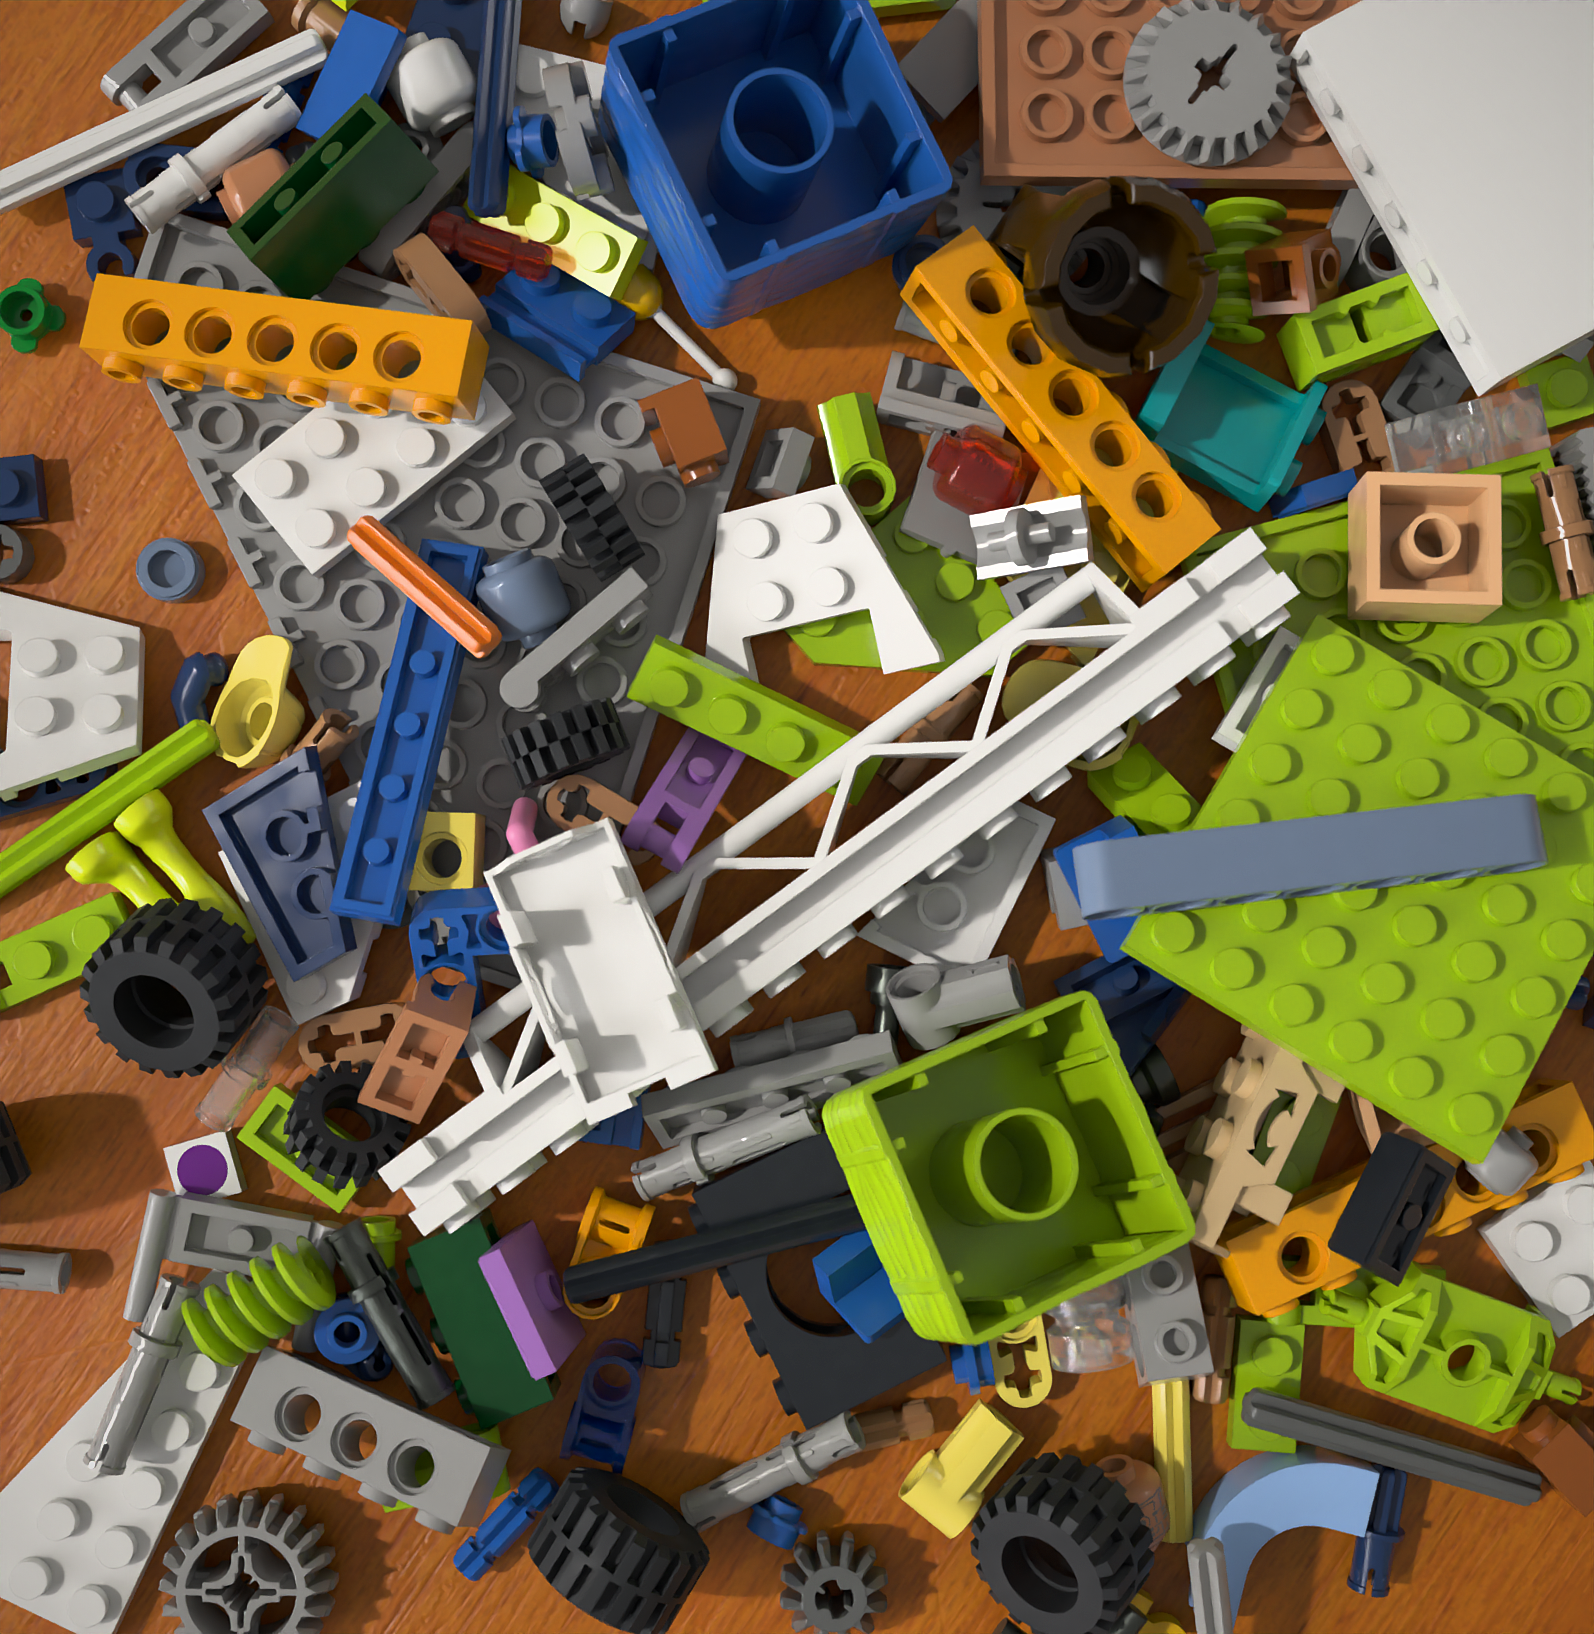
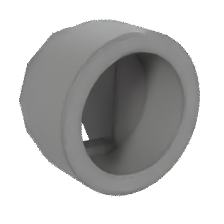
M561 0L559 15L562 25L572 35L576 22L586 24L584 39L588 40L597 37L604 31L609 21L613 0Z

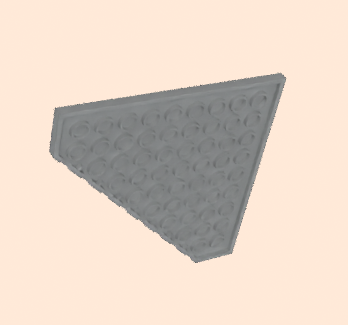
M179 213L160 227L153 235L148 234L134 278L288 297L246 257L226 232L228 229ZM345 266L335 274L332 283L327 289L310 299L313 301L432 315L412 288ZM493 328L483 335L490 346L484 378L517 419L384 526L417 556L421 540L424 538L484 547L489 555L487 564L525 548H530L533 556L541 555L551 558L571 601L570 613L563 620L556 623L558 629L630 567L648 585L653 594L644 603L649 608L646 616L626 633L620 635L614 629L595 646L600 651V654L581 672L570 677L564 671L546 687L547 697L545 704L534 713L526 714L519 712L505 703L500 695L499 686L505 674L538 646L524 649L520 639L510 642L500 641L499 645L484 658H477L466 649L427 812L477 813L486 815L484 872L495 868L508 857L515 855L506 838V831L512 806L521 797L533 799L538 806L533 833L539 844L566 832L551 820L547 811L546 799L550 788L557 780L533 789L520 790L501 742L503 737L512 734L513 731L519 728L529 726L528 724L531 722L550 717V714L566 711L572 706L581 703L584 705L592 700H601L606 697L612 698L631 746L630 749L624 751L619 756L610 758V760L604 763L596 764L590 769L579 771L572 775L580 774L594 779L632 802L661 713L627 698L628 690L656 634L683 646L715 548L717 518L719 514L726 513L759 413L760 399L700 380L726 445L729 463L719 467L721 474L715 479L695 487L685 488L675 464L663 468L649 431L659 428L660 425L656 423L649 427L646 426L637 400L693 379L692 377L611 352L597 366L594 364L590 365L585 370V377L578 382ZM169 330L162 332L157 337L154 345L161 342ZM231 337L222 340L217 345L214 353L223 350L229 344ZM294 345L283 348L276 356L275 362L286 358ZM357 352L344 356L339 361L336 370L348 367L354 361ZM146 377L148 381L146 384L169 429L174 432L188 460L186 463L209 508L214 511L228 539L227 544L249 587L254 590L269 620L267 623L272 633L285 637L292 642L293 651L290 668L294 669L309 699L308 704L317 721L325 709L335 708L344 712L352 719L343 729V733L351 725H357L359 730L357 739L339 756V760L350 780L348 782L350 786L361 781L407 595L355 549L321 577L317 578L312 575L232 476V474L315 408L294 403L286 395L264 393L263 399L253 400L233 395L226 391L224 387L203 384L201 391H186L170 386L162 379ZM583 453L600 477L645 553L644 557L603 582H600L539 482L543 477ZM478 601L477 609L484 614ZM582 786L577 793L566 790L562 794L560 801L568 806L565 817L569 821H572L579 814L598 822L603 815L602 811L587 802L590 790L585 786ZM611 818L621 837L624 824ZM450 840L441 842L432 854L434 869L445 878L452 876L458 871L462 861L460 849ZM485 876L483 879V884L487 883ZM408 890L407 899L412 909L417 899L424 895L426 891ZM431 918L438 927V945L447 943L450 927L445 926L443 918ZM511 954L478 955L482 980L510 989L522 983ZM445 967L457 972H461L460 970L454 967Z

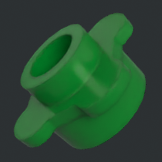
M24 278L17 285L10 286L0 293V327L11 336V346L17 352L22 354L35 352L39 341L49 332H58L65 326L66 314L64 310L57 305H52L44 296L43 285L36 279ZM26 311H31L33 314L32 319L29 321H24L22 318L23 313Z

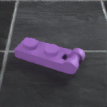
M688 727L629 822L621 838L622 844L638 852L640 847H643L663 858L661 862L663 867L679 874L747 754ZM657 818L680 829L677 835L654 824Z

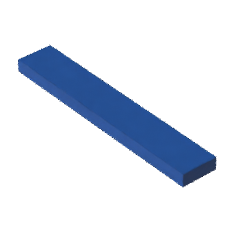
M422 538L418 557L477 608L478 599L475 588L485 575L482 567L487 564L489 558L485 548ZM408 596L329 911L338 916L400 926L466 653V648Z

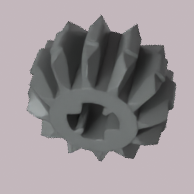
M821 1530L817 1533L816 1551L802 1542H798L794 1546V1557L797 1563L784 1564L781 1569V1581L789 1587L780 1593V1605L785 1610L795 1611L791 1618V1626L796 1633L814 1625V1634H829V1632L851 1634L850 1628L853 1626L864 1634H871L874 1630V1620L870 1613H884L888 1605L886 1595L880 1591V1589L888 1584L887 1571L883 1567L873 1566L877 1556L876 1549L871 1544L853 1552L854 1534L849 1532V1530L842 1534L839 1545H830L828 1533L825 1530ZM837 1580V1584L843 1590V1594L831 1596L828 1587H825L824 1582Z

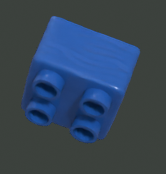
M708 0L675 15H665L657 18L655 22L617 34L610 40L598 112L601 133L643 216L685 308L694 321L703 328L715 329L729 325L749 315L756 314L762 309L804 294L896 253L912 241L952 187L953 178L947 162L901 73L893 51L869 0Z

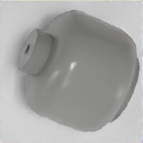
M1512 1126L1508 1132L1501 1128L1484 1163L1471 1164L1464 1160V1167L1494 1194L1511 1196L1538 1169V1161L1529 1151L1534 1142L1515 1126Z

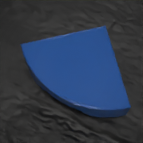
M1351 468L1289 489L1284 497L1274 494L1268 500L1273 518L1278 517V519L1348 497V493L1358 481L1354 469Z

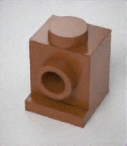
M1331 228L1284 233L1244 251L1253 316L1312 312L1317 309L1318 303L1338 294L1337 281L1340 274L1341 255L1338 248L1332 242ZM1282 261L1285 287L1275 291L1272 262Z
M699 377L637 400L646 426L649 427L656 423L660 425L659 428L651 430L649 433L663 468L675 464L685 488L704 484L721 474L719 467L729 463L728 452Z
M1540 1405L1524 1416L1518 1426L1519 1432L1509 1443L1532 1468L1540 1473L1542 1478L1564 1501L1584 1517H1587L1594 1510V1433L1576 1416L1572 1415L1567 1421H1564L1547 1405Z

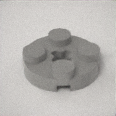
M583 61L567 62L543 68V82L549 109L556 108L553 109L557 126L555 134L574 195L577 196L578 201L615 192L607 159L609 157L607 143L601 133L598 118L595 119L591 104L593 100Z

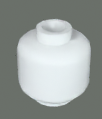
M424 32L408 37L386 83V87L408 125L413 130L431 131L434 137L444 136L458 129L474 117L477 78L454 40L449 38L429 40Z

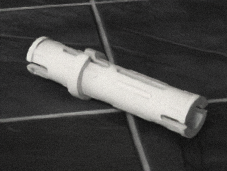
M277 85L272 91L262 97L260 101L231 120L197 148H194L183 157L177 153L167 161L170 165L169 168L159 174L157 178L145 187L128 196L124 201L142 225H145L148 232L153 235L172 217L186 209L196 200L200 204L211 197L209 191L222 181V175L228 167L263 151L281 135L294 128L302 115L301 111L292 98L285 93L284 89Z

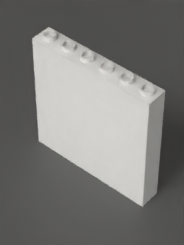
M1362 0L1304 31L1289 55L1292 56L1290 67L1478 397L1594 335V0Z

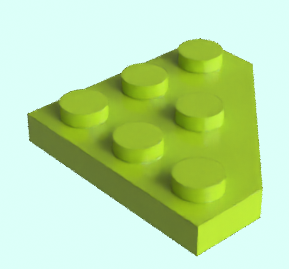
M910 495L871 530L887 556L885 558L903 589L908 591L919 610L917 613L931 637L937 640L944 653V662L902 672L941 673L1013 620L1014 617L999 585L993 579L978 580L977 565L955 555L944 558L940 553V549L899 532L911 497ZM869 609L783 630L815 666H849L883 670ZM1024 645L1015 653H1013L1010 657V660L1013 659L1019 652H1021L1027 645ZM993 666L980 677L991 678L993 676L995 666Z

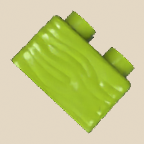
M1079 991L1061 996L1005 1018L847 1087L830 1097L823 1106L822 1119L826 1133L837 1155L838 1162L844 1170L851 1193L876 1253L890 1279V1284L898 1297L906 1319L915 1333L924 1339L964 1345H978L987 1342L1081 1293L1101 1286L1188 1243L1195 1235V1221L1176 1181L1172 1168L1167 1164L1146 1109L1129 1078L1119 1055L1120 1049L1116 1040L1112 1038L1098 1000L1091 992Z

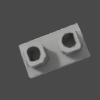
M1075 495L969 515L977 546L978 559L976 570L978 580H990L1095 561L1087 498L1084 495Z

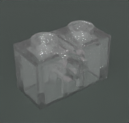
M1538 383L1384 424L1395 472L1453 474L1552 447Z

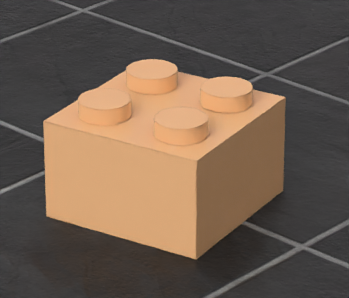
M1367 471L1348 493L1349 620L1479 623L1502 606L1501 475Z

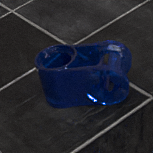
M613 1338L604 1341L594 1350L584 1373L578 1398L572 1407L560 1451V1459L569 1461L573 1455L609 1464L613 1473L622 1475L637 1416L634 1415L646 1372V1365L641 1359L642 1351L635 1343L626 1339ZM607 1364H618L626 1369L631 1381L621 1387L611 1386L603 1381L598 1369Z

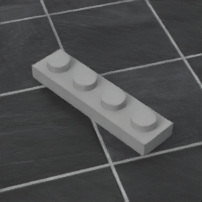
M889 1030L876 1034H861L852 1037L846 1042L827 1047L796 1051L785 1058L750 1067H735L723 1074L689 1082L672 1090L667 1086L662 1090L641 1095L642 1116L662 1148L666 1149L680 1145L681 1139L691 1134L697 1133L699 1137L711 1134L764 1111L784 1105V1103L797 1099L804 1094H807L813 1100L817 1109H821L826 1101L837 1092L903 1064V1061Z

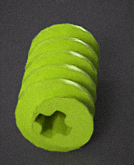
M1233 197L1216 201L1206 209L1204 218L1209 224L1217 253L1204 255V262L1208 266L1219 269L1217 300L1207 319L1215 324L1210 337L1241 344H1253L1261 342L1265 338L1263 330L1249 325V320L1263 319L1269 315L1253 316L1244 251L1283 234L1281 230L1267 225V222H1275L1287 217L1286 208L1279 202L1257 197ZM1279 261L1272 262L1273 269L1278 266Z
M303 1235L297 1236L298 1252L296 1254H293L281 1242L272 1246V1256L276 1265L273 1268L259 1256L249 1261V1269L253 1277L251 1282L237 1270L227 1274V1285L231 1293L230 1295H227L215 1284L204 1289V1298L207 1309L192 1297L182 1302V1314L185 1323L190 1330L193 1340L203 1354L215 1363L222 1364L225 1367H236L246 1359L247 1352L258 1353L268 1346L270 1338L280 1339L288 1334L292 1324L303 1325L313 1317L314 1309L325 1311L335 1304V1281L322 1256L309 1240Z

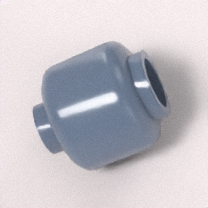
M525 548L482 567L485 577L477 583L475 593L484 615L501 632V641L510 642L520 639L524 649L536 647L557 631L556 623L563 620L570 613L571 601L551 558L541 555L533 556L531 549Z

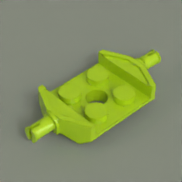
M1412 1260L1398 1287L1384 1280L1368 1294L1367 1298L1360 1299L1336 1289L1323 1291L1324 1295L1329 1297L1330 1300L1320 1297L1319 1310L1322 1314L1330 1315L1354 1325L1353 1372L1367 1388L1491 1433L1514 1427L1532 1400H1540L1542 1394L1563 1401L1568 1405H1573L1578 1401L1569 1392L1581 1395L1582 1385L1578 1378L1561 1374L1549 1368L1556 1347L1551 1321L1535 1306L1527 1304L1526 1308L1522 1309L1427 1273L1416 1261ZM1465 1345L1474 1346L1473 1356L1466 1365L1455 1369L1448 1368L1449 1357L1456 1349Z

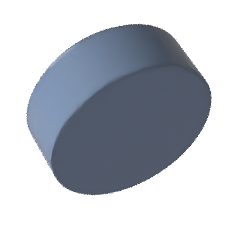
M161 538L148 544L140 553L136 563V576L140 586L148 595L162 602L177 604L188 601L199 592L205 580V565L200 554L190 545L174 538Z

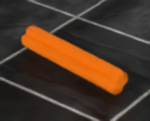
M365 515L357 521L356 525L349 529L347 539L353 548L475 657L484 658L499 645L502 634L498 627L373 516Z

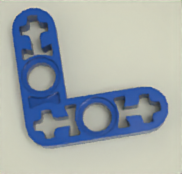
M489 887L445 889L427 892L415 902L409 925V940L417 983L423 975L431 974L441 967H454L460 970L466 976V980L463 982L477 987L472 1020L486 1009L478 955L511 954L503 929L494 926L489 920V916L499 911ZM431 918H443L445 926L450 927L447 943L438 945V927ZM434 979L431 991L439 999L449 1001L457 985H444ZM464 1043L459 1049L455 1059H463L469 1057L468 1052L464 1046Z

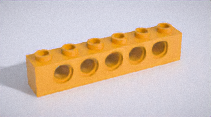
M974 225L915 266L900 296L1064 497L1086 496L1091 531L1142 593L1221 530L1212 518L1211 510L1206 501L1199 494L1188 489L1171 468L1166 452L1157 443L1149 441L1131 419L1128 407L1122 398L1116 393L1109 391L1096 375L1058 359L1035 333L1025 304L1023 285L1008 268L1002 251L993 242L985 240ZM971 299L979 300L986 304L992 314L979 311L973 305ZM1012 349H1018L1027 354L1033 365H1028L1018 360ZM1053 398L1064 401L1071 408L1073 416L1061 412L1056 407ZM1094 448L1105 451L1111 457L1114 467L1104 464L1097 457ZM1136 498L1143 499L1151 506L1154 517H1150L1140 510Z
M96 273L79 346L102 366L101 372L104 375L126 383H140L142 376L162 379L168 385L186 391H201L203 384L224 387L226 391L233 395L253 400L263 399L264 393L286 395L292 402L312 408H323L326 406V401L347 403L352 409L373 416H386L389 409L412 412V415L420 420L441 425L450 424L452 418L475 420L490 348L472 320ZM169 330L166 337L154 345L157 337L162 332ZM231 337L229 344L223 350L214 353L217 345L222 340ZM294 345L286 358L275 362L276 356L283 348ZM357 352L354 361L348 367L336 370L339 361L344 356ZM412 361H420L418 369L412 375L398 378L399 372L406 364Z
M1541 1078L1524 1086L1502 1126V1129L1506 1132L1512 1126H1515L1534 1142L1529 1149L1538 1161V1169L1515 1194L1504 1196L1502 1194L1496 1195L1488 1190L1473 1175H1470V1179L1465 1186L1459 1188L1455 1173L1424 1238L1433 1233L1437 1237H1442L1460 1232L1472 1224L1470 1216L1489 1207L1492 1210H1501L1515 1206L1529 1197L1527 1189L1544 1181L1550 1184L1564 1182L1579 1176L1585 1171L1583 1163L1594 1158V1129L1573 1081ZM1438 1143L1425 1146L1456 1169L1463 1160V1158ZM1370 1158L1294 1193L1279 1226L1252 1212L1247 1217L1243 1216L1224 1225L1216 1244L1228 1250L1230 1254L1228 1258L1217 1254L1215 1256L1237 1306L1257 1316L1262 1314L1265 1318H1272L1295 1309L1300 1304L1298 1297L1318 1287L1324 1291L1337 1289L1351 1283L1358 1277L1356 1270L1361 1267L1330 1250L1328 1241ZM1298 1237L1302 1246L1301 1257L1293 1267L1285 1269L1282 1263L1283 1248L1288 1241Z

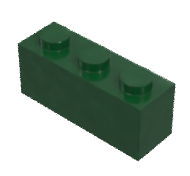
M365 92L226 232L246 257L288 297L310 300L314 295L327 289L332 283L335 274L360 250L370 246L378 237L380 230L406 204L412 203L423 193L426 184L439 170L392 118Z
M489 1207L482 1210L451 1234L443 1226L431 1231L426 1236H419L407 1247L410 1258L405 1260L407 1275L413 1289L418 1295L426 1293L435 1317L430 1319V1329L435 1344L441 1354L446 1355L450 1353L459 1377L454 1379V1385L456 1386L455 1391L460 1405L467 1415L475 1413L481 1430L554 1400L561 1385L557 1371L539 1380L531 1377L478 1263L479 1257L501 1239Z

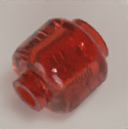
M975 423L966 425L954 437L944 433L934 446L927 462V468L935 471L932 483L935 496L967 515L1011 508L1023 489L1028 472L1025 468L1021 467L1022 453L1015 444Z

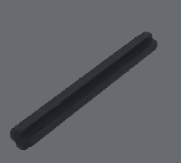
M849 1194L569 1266L563 1273V1283L570 1303L579 1304L866 1230V1226L853 1195Z

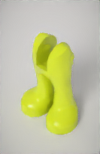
M159 789L146 793L118 816L114 822V827L119 832H108L97 837L82 848L66 865L65 870L75 881L82 885L109 883L124 893L138 908L147 903L153 906L159 899L172 898L137 857L131 846L124 839L126 838L134 845L140 847L144 854L169 876L184 895V899L198 901L201 910L207 911L210 907H213L224 913L222 920L231 926L236 922L246 931L242 937L247 944L253 943L257 938L245 913L242 912L233 898L200 866L175 833L172 806Z

